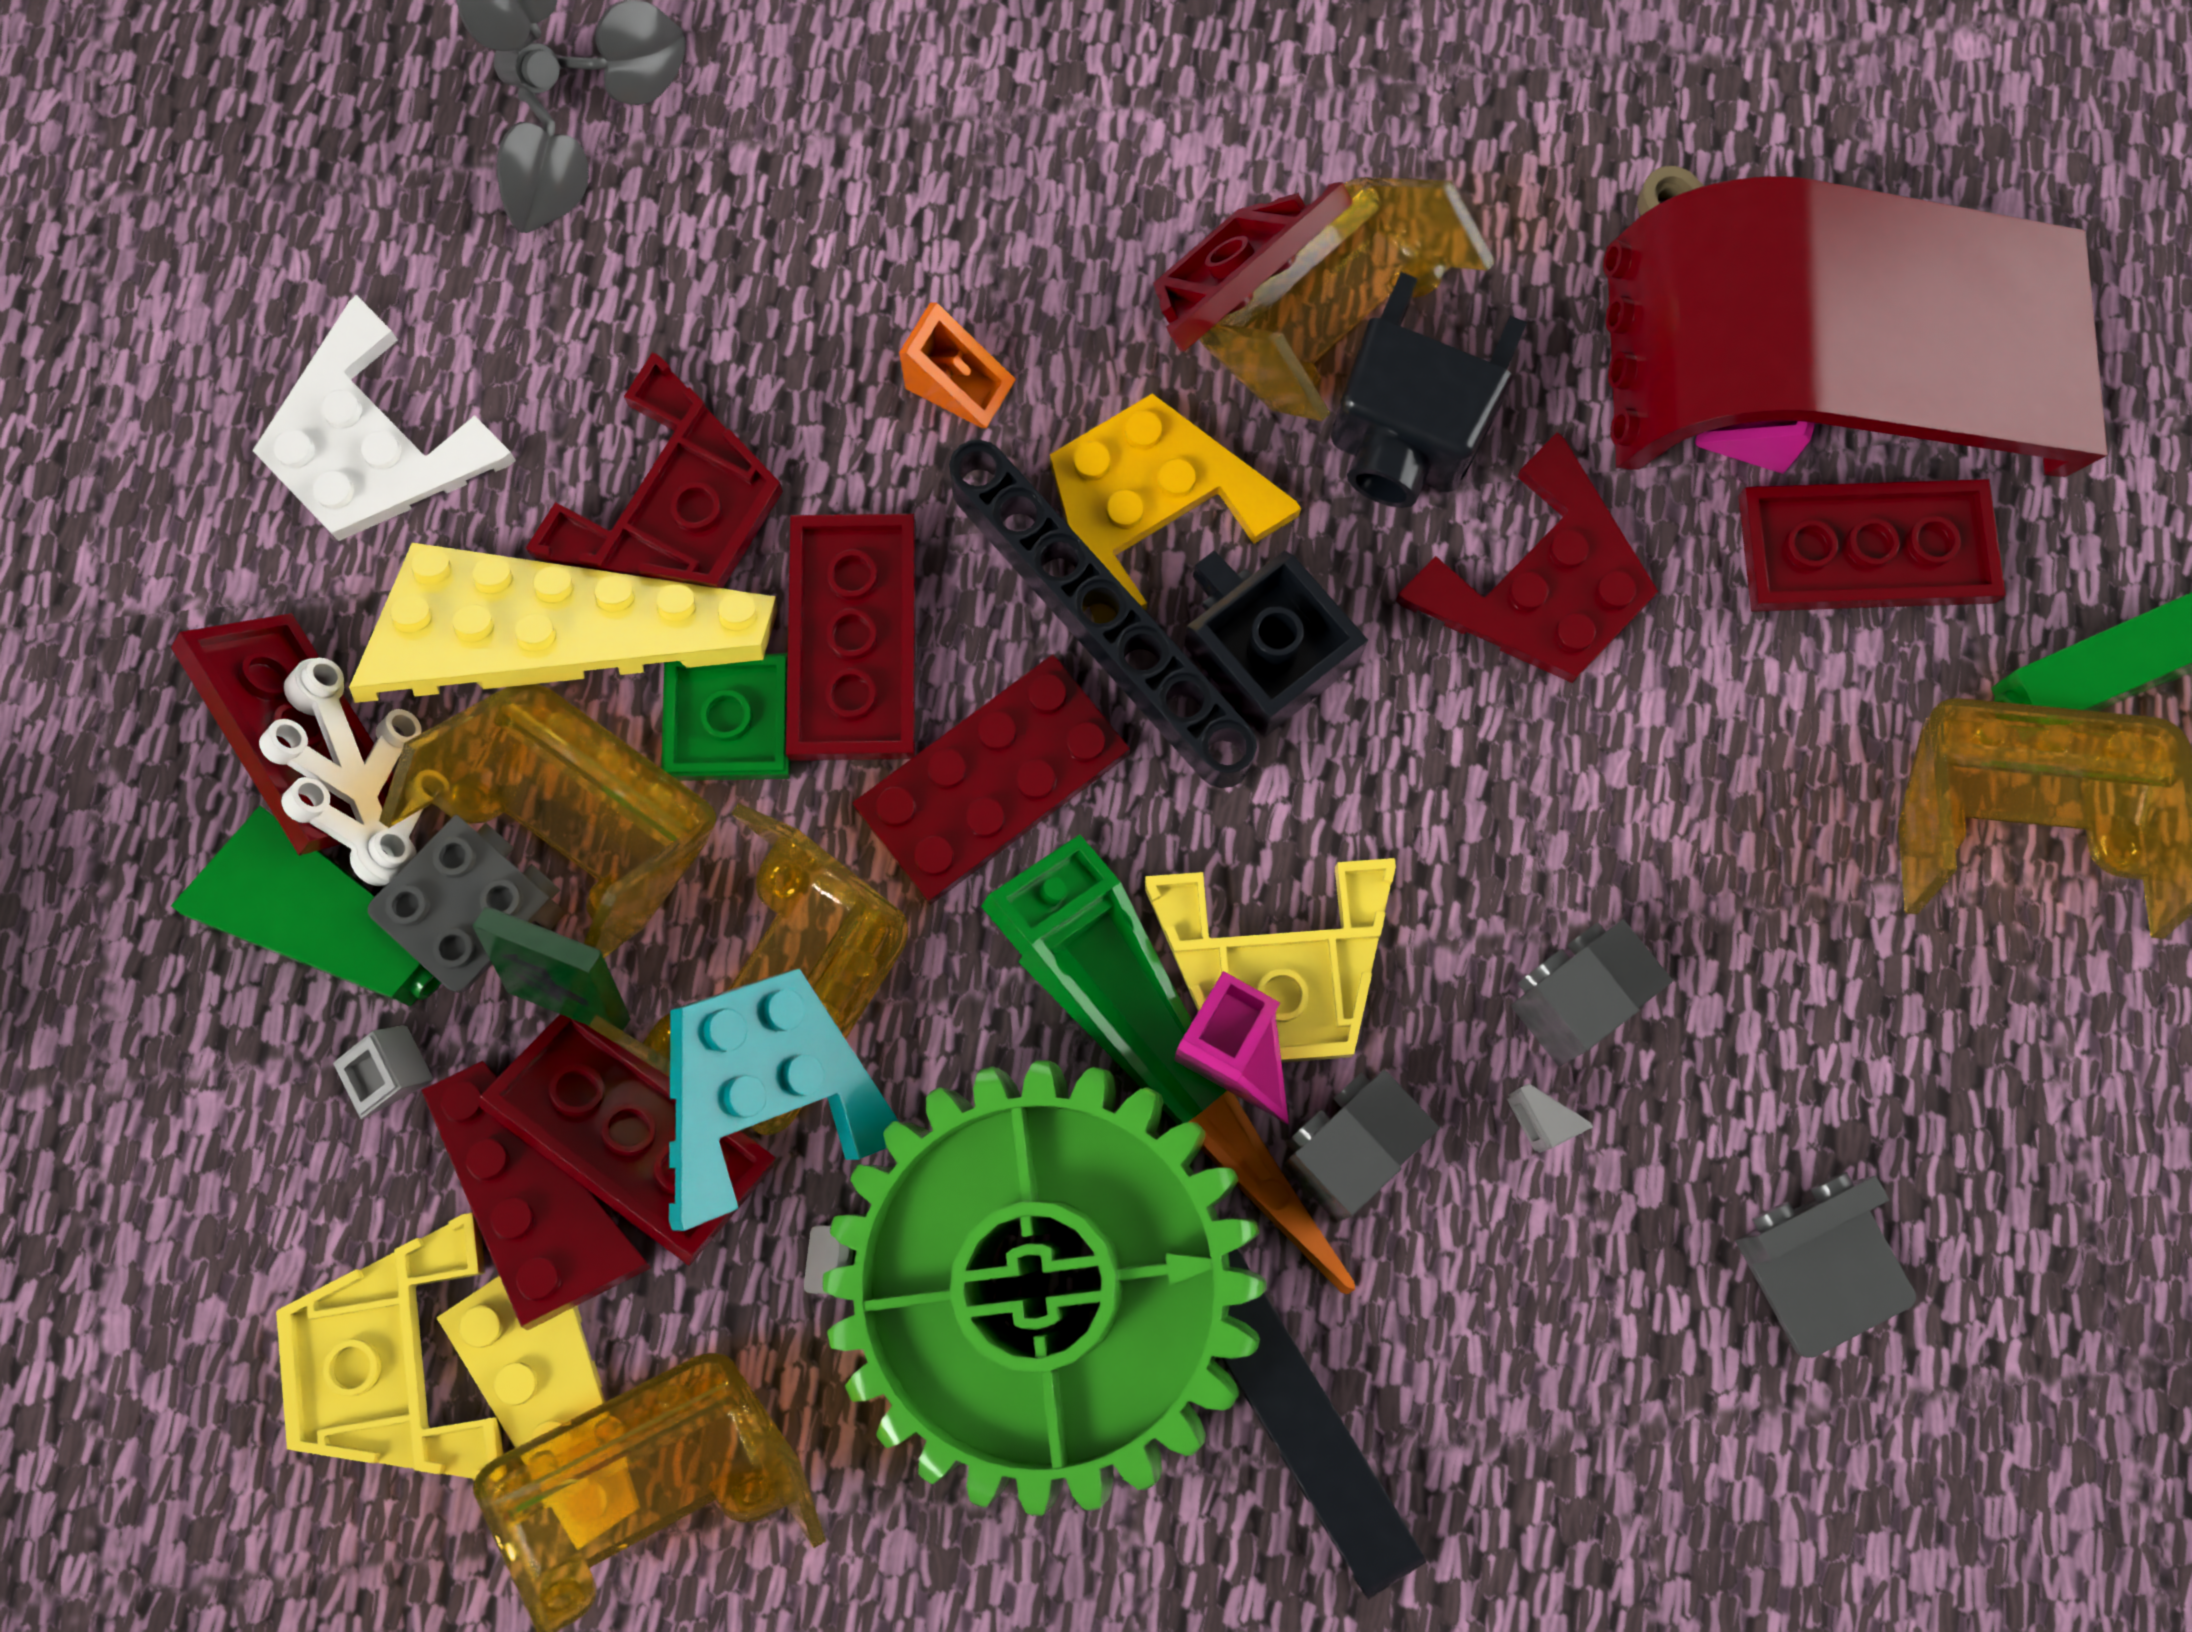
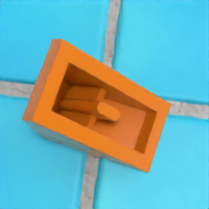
M937 302L929 303L899 352L905 389L981 428L988 427L1016 380Z

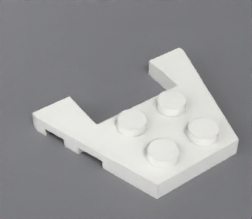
M357 295L349 301L253 449V452L338 541L411 510L410 505L441 491H444L446 494L467 485L466 480L491 469H494L495 472L500 471L516 461L512 453L475 415L425 456L351 381L358 373L398 341L387 325Z

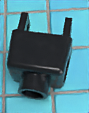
M1403 272L1398 277L1381 318H1371L1367 323L1340 399L1331 432L1334 446L1341 451L1355 456L1347 472V480L1351 486L1363 496L1377 503L1397 508L1413 506L1418 499L1423 485L1441 492H1451L1460 486L1494 422L1513 381V375L1507 368L1527 322L1513 316L1509 317L1490 362L1404 328L1401 324L1410 306L1418 278Z

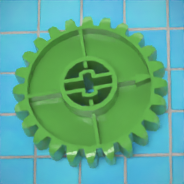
M1037 1060L1031 1064L1024 1078L1022 1097L1017 1085L1005 1071L992 1066L983 1068L976 1074L974 1083L975 1108L956 1091L941 1087L934 1089L926 1097V1113L932 1131L930 1132L913 1123L892 1121L885 1128L883 1135L887 1149L897 1162L896 1166L893 1168L880 1165H857L850 1180L856 1191L871 1203L868 1214L835 1216L831 1223L830 1234L840 1244L855 1250L856 1257L854 1265L837 1267L823 1274V1291L837 1298L853 1300L855 1315L837 1322L827 1330L829 1345L832 1349L842 1351L863 1349L868 1363L851 1376L845 1385L846 1391L853 1402L867 1401L884 1394L892 1406L880 1421L876 1433L878 1440L886 1448L900 1444L917 1434L926 1440L919 1459L918 1472L923 1480L934 1484L964 1463L969 1466L966 1485L969 1501L974 1505L985 1508L1003 1493L1012 1481V1478H1016L1019 1500L1025 1512L1031 1516H1043L1057 1501L1063 1487L1064 1478H1066L1072 1496L1083 1509L1088 1511L1100 1509L1111 1495L1114 1478L1113 1465L1123 1479L1138 1490H1147L1160 1479L1162 1472L1161 1453L1155 1438L1168 1449L1184 1456L1194 1455L1205 1442V1431L1199 1416L1190 1405V1401L1204 1408L1215 1410L1230 1409L1239 1395L1238 1386L1229 1373L1214 1361L1216 1356L1224 1358L1247 1357L1258 1349L1260 1341L1258 1333L1245 1322L1229 1316L1228 1313L1229 1305L1243 1304L1263 1294L1266 1291V1280L1262 1275L1251 1270L1230 1267L1228 1252L1245 1246L1256 1238L1259 1234L1258 1224L1253 1219L1247 1218L1219 1219L1214 1206L1230 1194L1238 1183L1239 1177L1234 1168L1226 1167L1208 1169L1197 1174L1194 1173L1189 1165L1200 1152L1205 1139V1130L1198 1123L1187 1122L1170 1129L1161 1137L1155 1134L1162 1117L1163 1099L1158 1092L1150 1088L1139 1089L1128 1097L1117 1112H1115L1116 1088L1114 1077L1110 1071L1098 1067L1087 1069L1076 1082L1069 1098L1066 1079L1061 1068L1054 1062ZM1051 1218L1076 1230L1094 1252L1092 1254L1073 1256L1070 1243L1046 1240L1013 1248L1006 1253L1007 1264L991 1266V1261L1002 1239L1021 1223L1022 1237L1053 1233ZM1098 1266L1102 1277V1283L1099 1287L1066 1290L1046 1297V1303L1044 1293L992 1299L989 1289L990 1279L1020 1276L1042 1269L1043 1273ZM1100 1302V1307L1088 1332L1069 1346H1066L1064 1327L1054 1328L1035 1336L1033 1344L1014 1334L998 1315L1013 1312L1015 1326L1038 1330L1074 1316L1079 1312V1304Z

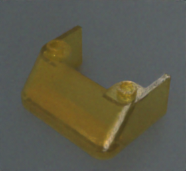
M1359 177L1344 183L1354 203L1296 253L1297 259L1291 267L1280 274L1270 276L1253 291V299L1244 308L1235 313L1227 314L1199 339L1200 342L1270 410L1323 421L1331 413L1316 390L1321 382V375L1314 363L1392 293L1401 272L1418 278L1412 296L1417 298L1436 289L1442 282V275L1450 267L1488 270L1496 263L1452 180Z
M539 684L506 687L405 742L379 819L382 824L390 828L431 803L451 818L457 814L468 824L485 823L505 812L598 880L592 886L586 899V910L593 919V922L583 944L601 950L604 958L647 925L705 847L717 820L714 809L706 800L557 693Z
M1964 698L1947 699L1935 706L1924 721L1920 731L1898 820L1906 914L1918 915L1957 871L1955 851L1961 846L1966 836L1965 818L2086 829L2090 855L2101 869L2117 877L2143 880L2151 938L2164 939L2192 915V751L2188 738L2179 727L2157 717Z
M738 803L731 814L773 846L758 870L756 891L761 902L774 911L777 916L728 990L785 971L800 969L846 1039L906 945L908 938L906 917L897 907L800 830ZM670 1013L662 1017L654 1025L643 1043L597 1015L594 1017L589 1027L670 1077ZM802 1107L755 1124L749 1128L762 1135L779 1133L793 1122Z
M719 1353L695 1356L495 1458L482 1468L473 1484V1493L535 1632H557L586 1614L593 1605L597 1595V1586L589 1568L715 1500L728 1518L738 1522L761 1520L787 1506L813 1548L826 1542L800 1460L734 1362L726 1355Z

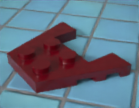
M652 352L627 390L624 398L628 407L674 430L675 432L612 530H607L555 502L526 546V550L531 557L543 562L723 589L783 493V489L777 478L729 428L726 429L706 408L700 397L690 387L687 388L671 371L670 366L662 357Z
M1556 432L1521 468L1517 478L1563 518L1486 597L1478 594L1435 556L1402 589L1396 598V602L1416 613L1419 610L1445 622L1444 626L1465 635L1468 632L1501 647L1500 651L1573 683L1655 597L1658 590L1563 436Z

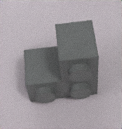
M1624 919L1607 932L1597 922L1567 945L1574 953V957L1570 959L1565 951L1561 949L1517 983L1525 994L1510 1006L1558 1067L1591 1049L1639 1012L1638 1008L1673 982V979Z
M1385 1069L1372 1081L1361 1072L1333 1098L1342 1108L1336 1115L1330 1119L1321 1109L1286 1142L1294 1154L1283 1165L1336 1223L1353 1216L1402 1169L1400 1166L1440 1129Z

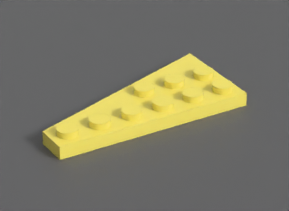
M411 543L349 688L354 702L359 703L378 701L379 692L412 689L415 697L439 694L440 686L476 682L483 689L585 679L584 671L618 667L620 675L644 673L645 664L680 661L686 668L759 661L764 659L777 616L776 596Z

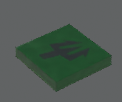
M487 907L483 909L472 926L509 994L615 1037H620L631 1019L601 950L492 907L490 909Z

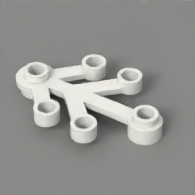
M325 658L306 659L300 662L286 678L284 693L294 708L307 715L316 716L333 762L308 747V738L304 729L298 723L289 719L276 720L260 737V749L270 761L282 765L287 764L306 776L297 779L283 794L282 806L286 814L295 821L312 824L351 848L350 863L357 876L368 884L385 886L417 854L409 836L423 808L428 807L443 792V779L430 766L421 764L412 767L398 783V792L401 797L386 820L377 797L401 752L408 750L421 736L420 722L412 713L403 709H395L389 712L377 725V741L367 759L363 762L339 701L344 692V676L341 669L334 662ZM393 726H396L400 730H402L405 736L398 734L394 730ZM276 736L287 740L291 748L282 745ZM415 781L420 782L426 788L427 792H424L421 789H419ZM329 791L350 804L356 820L329 805ZM299 794L307 796L313 803V806L305 804L300 799Z

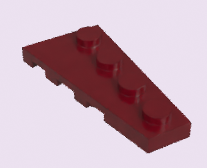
M481 1061L421 1091L519 1324L528 1331L652 1267L587 1188L480 1108L479 1096L497 1079V1076L488 1065Z

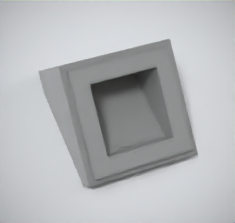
M404 1025L372 1031L333 1062L360 1119H365L426 1086L433 1080L408 1027Z
M1530 1084L1508 1094L1509 1098L1507 1101L1535 1152L1541 1153L1593 1127L1588 1120Z
M814 1226L810 1231L804 1279V1291L807 1293L830 1295L823 1291L824 1272L837 1267L854 1265L856 1251L840 1244L830 1234L831 1226Z

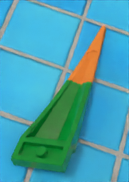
M1079 834L990 893L981 907L1022 955L1018 962L1142 1089L1150 1088L1161 1094L1163 1099L1162 1110L1178 1126L1187 1122L1198 1123L1205 1130V1139L1201 1150L1219 1168H1234L1239 1177L1236 1186L1341 1293L1349 1294L1354 1291V1280L1288 1183L1235 1095L1174 1061L1177 1048L1193 1021L1157 956L1122 883L1085 839Z

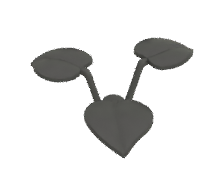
M456 0L460 17L468 33L476 42L484 47L496 50L494 67L498 77L505 84L519 88V100L526 102L542 123V128L529 122L514 124L504 135L497 155V178L501 200L510 222L517 231L529 233L566 215L584 196L589 179V166L583 148L576 139L564 134L554 135L555 122L536 98V93L546 92L552 88L562 68L604 69L605 88L612 99L629 105H641L656 100L675 78L682 64L686 45L683 30L656 6L645 1L623 0L607 8L598 22L595 34L596 45L602 57L586 58L555 55L548 46L534 42L541 37V30L537 23L552 14L557 0Z

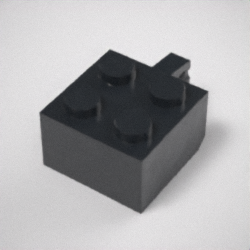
M1215 550L1194 566L1193 578L1207 594L1208 598L1202 602L1205 612L1187 626L1184 646L1263 738L1277 729L1359 663L1368 639L1291 553L1284 550L1253 575L1247 569L1237 574Z

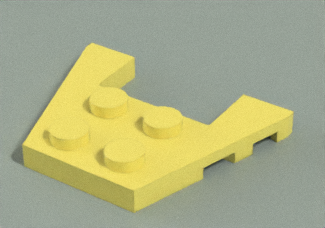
M1395 858L1337 862L1335 877L1341 929L1236 937H1209L1203 872L1145 876V891L1198 1012L1224 971L1280 1002L1276 1010V1021L1282 1063L1351 1058L1354 1055L1372 977L1371 971L1378 940L1381 936L1390 886L1395 874Z
M473 1213L462 1214L448 1221V1225L425 1237L416 1238L394 1249V1253L361 1270L356 1269L276 1311L288 1450L366 1463L412 1468L415 1471L448 1474L488 1483L506 1479L501 1424L497 1417L430 1428L428 1424L416 1287L423 1284L485 1274L482 1234Z

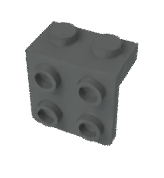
M457 814L372 899L368 906L369 916L446 988L456 993L468 990L492 965L472 926L485 907L489 909L492 907L530 923L535 920L547 930H551L567 912L552 900L560 889L533 864L523 873L506 857L515 848L491 826L485 823L476 831Z
M1847 1172L1836 1175L1810 1189L1815 1198L1814 1200L1794 1210L1788 1201L1757 1215L1752 1219L1757 1229L1735 1240L1795 1352L1802 1357H1817L1911 1308L1916 1301V1294L1870 1212V1210L1889 1201L1876 1176L1852 1181Z

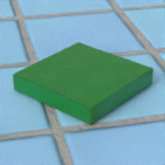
M788 653L765 654L764 659L759 661L686 668L680 661L664 662L661 777L664 781L790 779L791 761H789L786 755Z

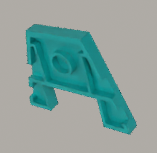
M800 969L785 971L670 1010V1099H676V1140L671 1141L669 1146V1168H675V1204H669V1222L672 1231H685L739 1209L720 1147L719 1139L721 1137L827 1097L846 1160H859L887 1148L883 1135L885 1128L892 1121L899 1120Z

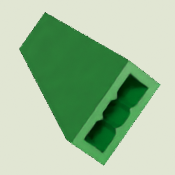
M2192 592L2013 671L1991 687L1995 696V712L2000 722L2006 728L2013 730L2018 742L2021 743L2192 673Z
M261 805L171 905L180 914L207 927L409 1007L417 998L419 1000L428 998L442 984L369 916L368 906L376 894L321 850L299 856L274 814Z

